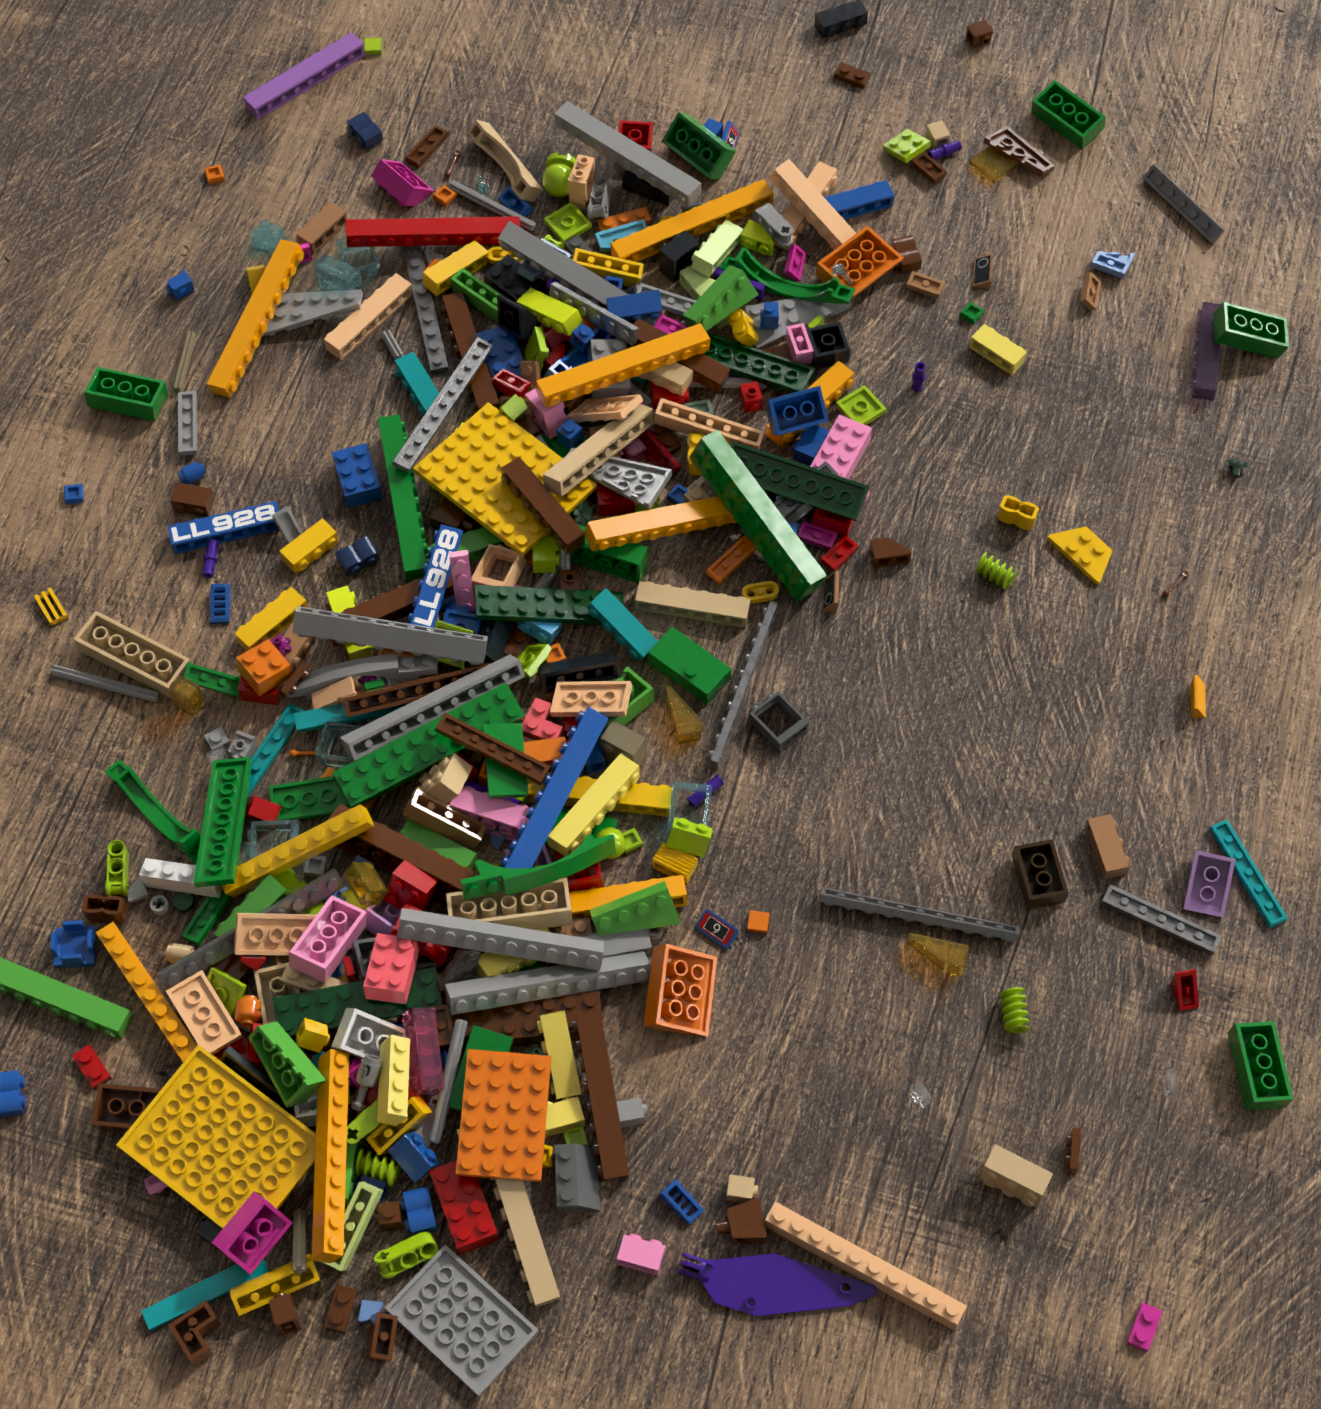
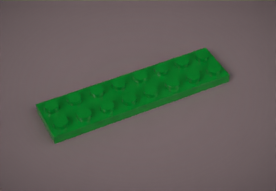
M251 757L214 760L212 763L193 881L195 888L235 884L253 763Z

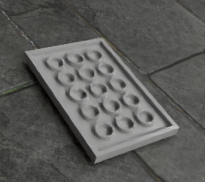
M446 1245L437 1252L385 1307V1310L390 1315L398 1316L397 1321L478 1397L488 1389L539 1333V1330Z

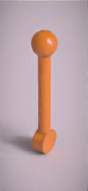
M328 749L323 751L291 750L289 755L291 757L296 755H323V757H329L330 751Z

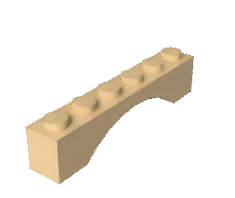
M475 120L467 134L475 144L487 152L502 167L510 179L511 188L522 200L534 202L543 188L494 128L487 122Z

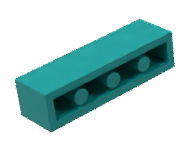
M412 352L394 360L396 367L394 372L397 378L402 379L405 391L408 390L410 392L409 395L413 404L416 403L418 405V411L421 417H423L438 396L439 391L415 353Z
M607 588L587 606L590 615L593 618H597L602 623V627L615 636L618 644L624 645L628 649V653L633 659L640 661L658 642Z

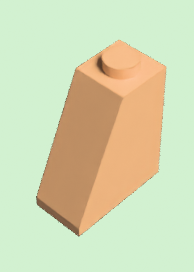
M350 676L311 693V705L313 709L339 705L338 697L363 692L366 689L363 684Z

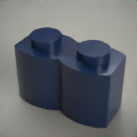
M365 112L347 121L346 130L350 136H354L360 147L362 146L367 150L383 141L382 131Z
M368 536L335 553L336 560L346 576L357 575L363 568L372 567L380 560L379 554Z

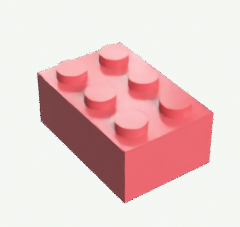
M377 933L363 985L366 999L400 1004L407 1003L420 952L418 941Z

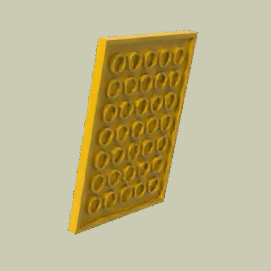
M488 402L414 466L413 472L523 557L547 534L544 527L535 521L533 514L524 508L522 501L513 495L511 488L502 482L501 467L520 457L544 485L543 474L563 458ZM586 477L562 497L552 492L550 493L566 512L570 514L597 489V484Z
M198 1044L116 1145L217 1225L224 1228L254 1191L265 1198L277 1210L280 1208L315 1163L316 1134Z

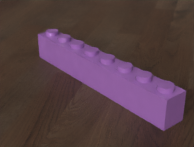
M352 32L343 36L338 41L244 96L246 109L259 120L365 56L364 44Z

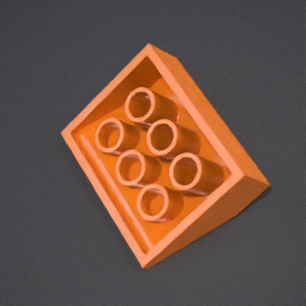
M867 225L817 263L816 276L823 283L830 281L834 277L838 278L840 284L855 288V293L852 296L854 298L903 261L904 257Z
M670 944L654 946L643 1027L708 1037L717 957Z

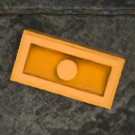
M1194 675L1190 684L1192 718H1205V684L1198 675Z

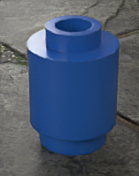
M196 461L181 468L177 473L183 484L190 485L205 478L206 470L202 463L199 464Z

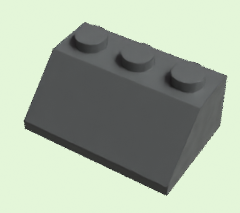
M580 1144L555 1145L558 1214L600 1212L598 1156H595L594 1148Z

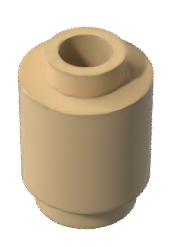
M176 943L168 945L165 959L173 964L192 953L194 946Z

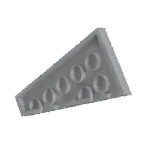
M361 290L284 293L282 301L278 304L274 317L270 320L267 331L263 336H273L278 331L296 329L311 324L316 319H327L329 315L335 313L343 314L361 308L363 293Z
M795 298L773 301L778 302V329L760 330V309H764V303L745 306V313L752 318L754 323L753 329L757 331L759 336V342L754 347L762 350V347L771 346L777 340L786 338L787 326L804 323L807 329L808 324L817 315L825 318L851 308V300L849 304L813 302Z
M571 448L570 451L568 452V454L571 453V452H572L573 450H575L576 448ZM612 456L587 477L650 510L671 478L672 469Z

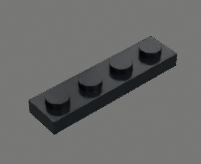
M229 1046L224 1051L220 1061L287 1111L289 1107L286 1108L271 1078Z

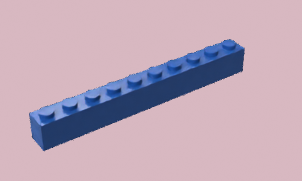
M589 706L584 711L580 710L575 718L577 724L575 727L572 726L567 734L569 737L567 743L564 742L558 752L561 754L551 764L550 768L553 769L551 774H547L544 778L542 791L539 790L533 799L536 803L526 812L525 817L527 820L525 824L521 823L516 832L519 835L516 840L513 839L508 847L510 853L507 857L504 856L499 867L514 869L532 868L608 720L606 716Z

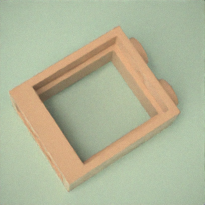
M578 154L568 180L569 203L572 202L578 209L585 211L590 201L593 181L595 179V158Z
M489 544L472 576L473 586L514 587L527 562L524 556L522 557L515 550L505 548L502 545ZM496 559L513 563L504 582L487 578Z

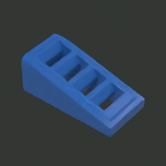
M227 583L211 584L210 622L211 624L230 623V585ZM216 613H225V615L215 616Z
M676 1179L658 1195L688 1225L704 1211ZM675 1189L677 1192L670 1197L668 1194ZM681 1195L683 1198L676 1204L674 1200ZM688 1201L690 1204L682 1210L680 1207ZM694 1207L696 1210L688 1217L686 1213Z

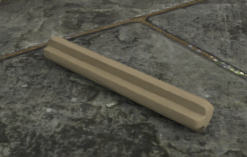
M194 331L186 332L172 386L175 392L183 390L196 340V333Z
M297 1208V1211L293 1212V1272L301 1275L302 1272L306 1271V1211Z

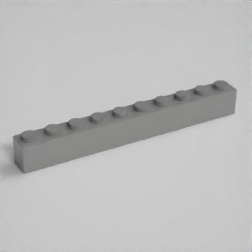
M565 102L554 113L555 125L559 129H563L572 137L581 140L585 145L594 148L598 153L607 156L611 161L620 164L624 169L633 172L637 177L646 180L653 187H657L666 195L675 198L679 203L689 207L701 195V182L572 103Z
M511 221L507 223L498 237V243L502 249L512 251L518 259L522 261L525 259L530 262L529 265L534 269L543 270L544 274L550 279L555 278L559 280L562 286L570 287L575 290V293L588 298L589 301L606 310V298L628 295ZM642 318L644 322L652 326L659 319ZM628 320V321H627V322H629V323H631V324H634V323H635V322H632L631 320Z
M300 606L295 610L292 631L297 636L304 638L314 636L322 641L332 639L341 644L351 642L360 647L370 645L379 650L389 648L398 653L408 651L416 656L427 654L435 659L446 657L454 662L464 660L473 665H479L484 662L488 636Z
M510 654L340 737L346 754L355 761L504 683L509 685L524 678L525 674L520 660Z
M405 908L401 909L397 938L599 971L604 954V941Z
M643 950L603 957L600 971L561 964L445 984L446 1002L451 1015L645 982L649 981L650 962Z

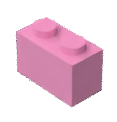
M804 323L787 326L786 342L793 361L805 365L812 364L814 351Z
M636 1234L624 1235L617 1256V1265L658 1276L665 1254V1246L657 1240H642Z

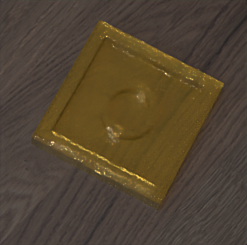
M990 146L970 160V165L993 184L1018 165L1016 161Z

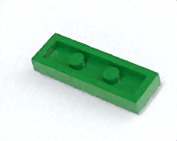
M187 663L182 682L232 697H239L238 686L240 677Z
M223 890L220 898L207 896L182 933L183 939L200 946L232 897L225 894Z

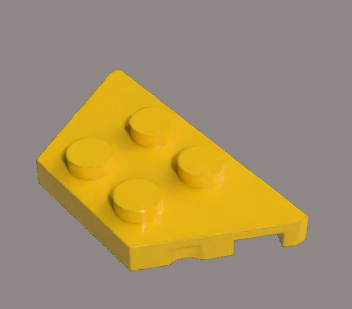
M1087 527L1054 533L1048 536L1047 540L1092 582L1097 586L1100 585L1113 551Z

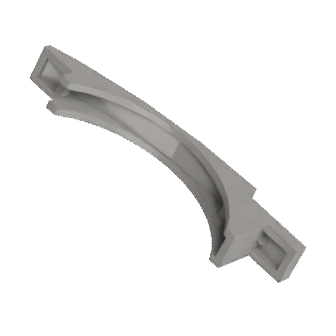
M398 653L332 664L310 671L304 681L300 679L297 682L298 688L292 696L288 694L286 698L306 696V700L310 701L312 700L311 693L350 676H380L405 682L421 678L420 676L438 674L437 659L430 657V655L398 658Z

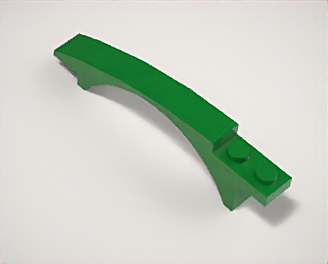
M744 247L741 248L736 258L726 256L720 269L726 270L730 265L743 270L748 279L764 284L766 292L800 300L849 304L855 293V288L840 284L839 279L835 277L821 284H801L784 279L761 265L748 249Z
M118 760L105 771L107 776L158 831L196 865L201 838L195 828H187L173 817L152 795L130 766H126L121 760Z
M592 834L586 835L580 846L572 853L558 861L539 867L522 869L504 868L477 860L475 861L477 876L460 880L463 898L468 900L502 891L507 896L540 887L572 875L616 853L614 835L595 839Z

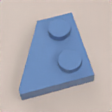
M1097 251L1091 267L1123 279L1134 259L1135 253H1129V256H1122L1119 252Z

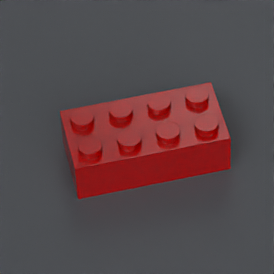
M456 1160L429 1170L456 1249L458 1254L461 1255L498 1241L499 1237L478 1178L456 1176Z

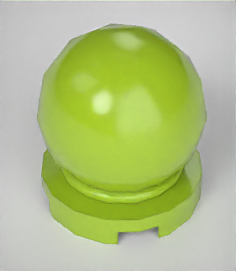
M558 152L548 156L546 169L542 177L543 187L548 194L554 197H565L569 194L568 180L576 161L575 157L566 154V156L558 155Z

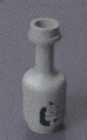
M366 1054L364 1059L361 1060L356 1076V1082L360 1084L356 1100H352V1109L363 1111L366 1107L364 1100L369 1087H374L377 1083L382 1067L381 1058Z

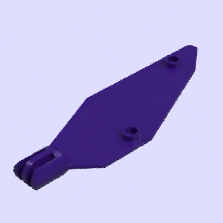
M683 1252L682 1257L684 1259L701 1265L680 1260L679 1265L699 1274L679 1268L676 1272L701 1281L714 1303L753 1316L846 1307L877 1294V1288L873 1285L778 1254L705 1260ZM842 1285H848L849 1291H843Z

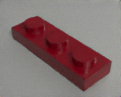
M646 429L635 442L654 466L672 469V476L669 480L681 468L651 430Z

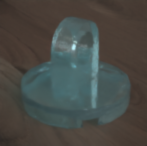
M264 219L252 231L251 242L253 247L259 252L274 253L280 239L286 240L284 229L280 225L269 223L267 219Z

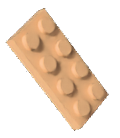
M641 394L585 399L571 411L567 418L577 423L584 421L596 422L598 420L609 421L611 419L619 421L625 419L627 414L637 409V406L643 399Z
M631 681L557 682L550 714L552 717H576L580 710L584 711L589 706L604 716H626L632 683Z
M236 913L234 954L289 956L290 950L316 915Z
M202 970L166 990L167 995L196 1043L212 1055L242 1038V1034Z

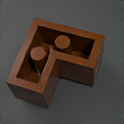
M205 1300L168 1326L194 1367L213 1355L203 1336L221 1324Z

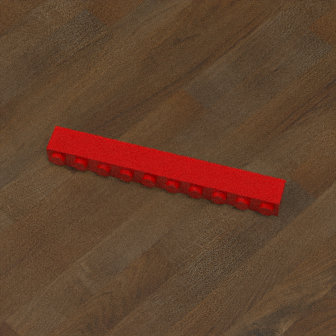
M519 216L345 219L346 246L466 245L474 240L480 245L499 244L498 237L507 223L511 221L520 227Z

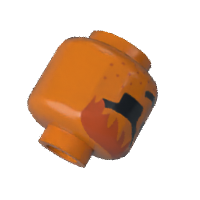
M243 996L236 1002L235 1020L243 1027H252L253 1023H259L262 1017V1003L255 996Z

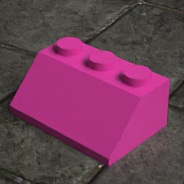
M380 159L371 175L376 180L375 183L385 188L387 193L398 199V203L404 207H415L434 192L429 185L399 161Z
M254 1191L212 1243L251 1275L293 1222Z

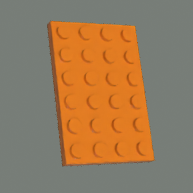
M468 1049L456 1176L541 1182L551 1056Z

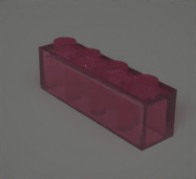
M411 1008L403 1013L402 1019L403 1026L405 1027V1038L410 1039L409 1085L412 1088V1095H435L444 1090L435 1008Z

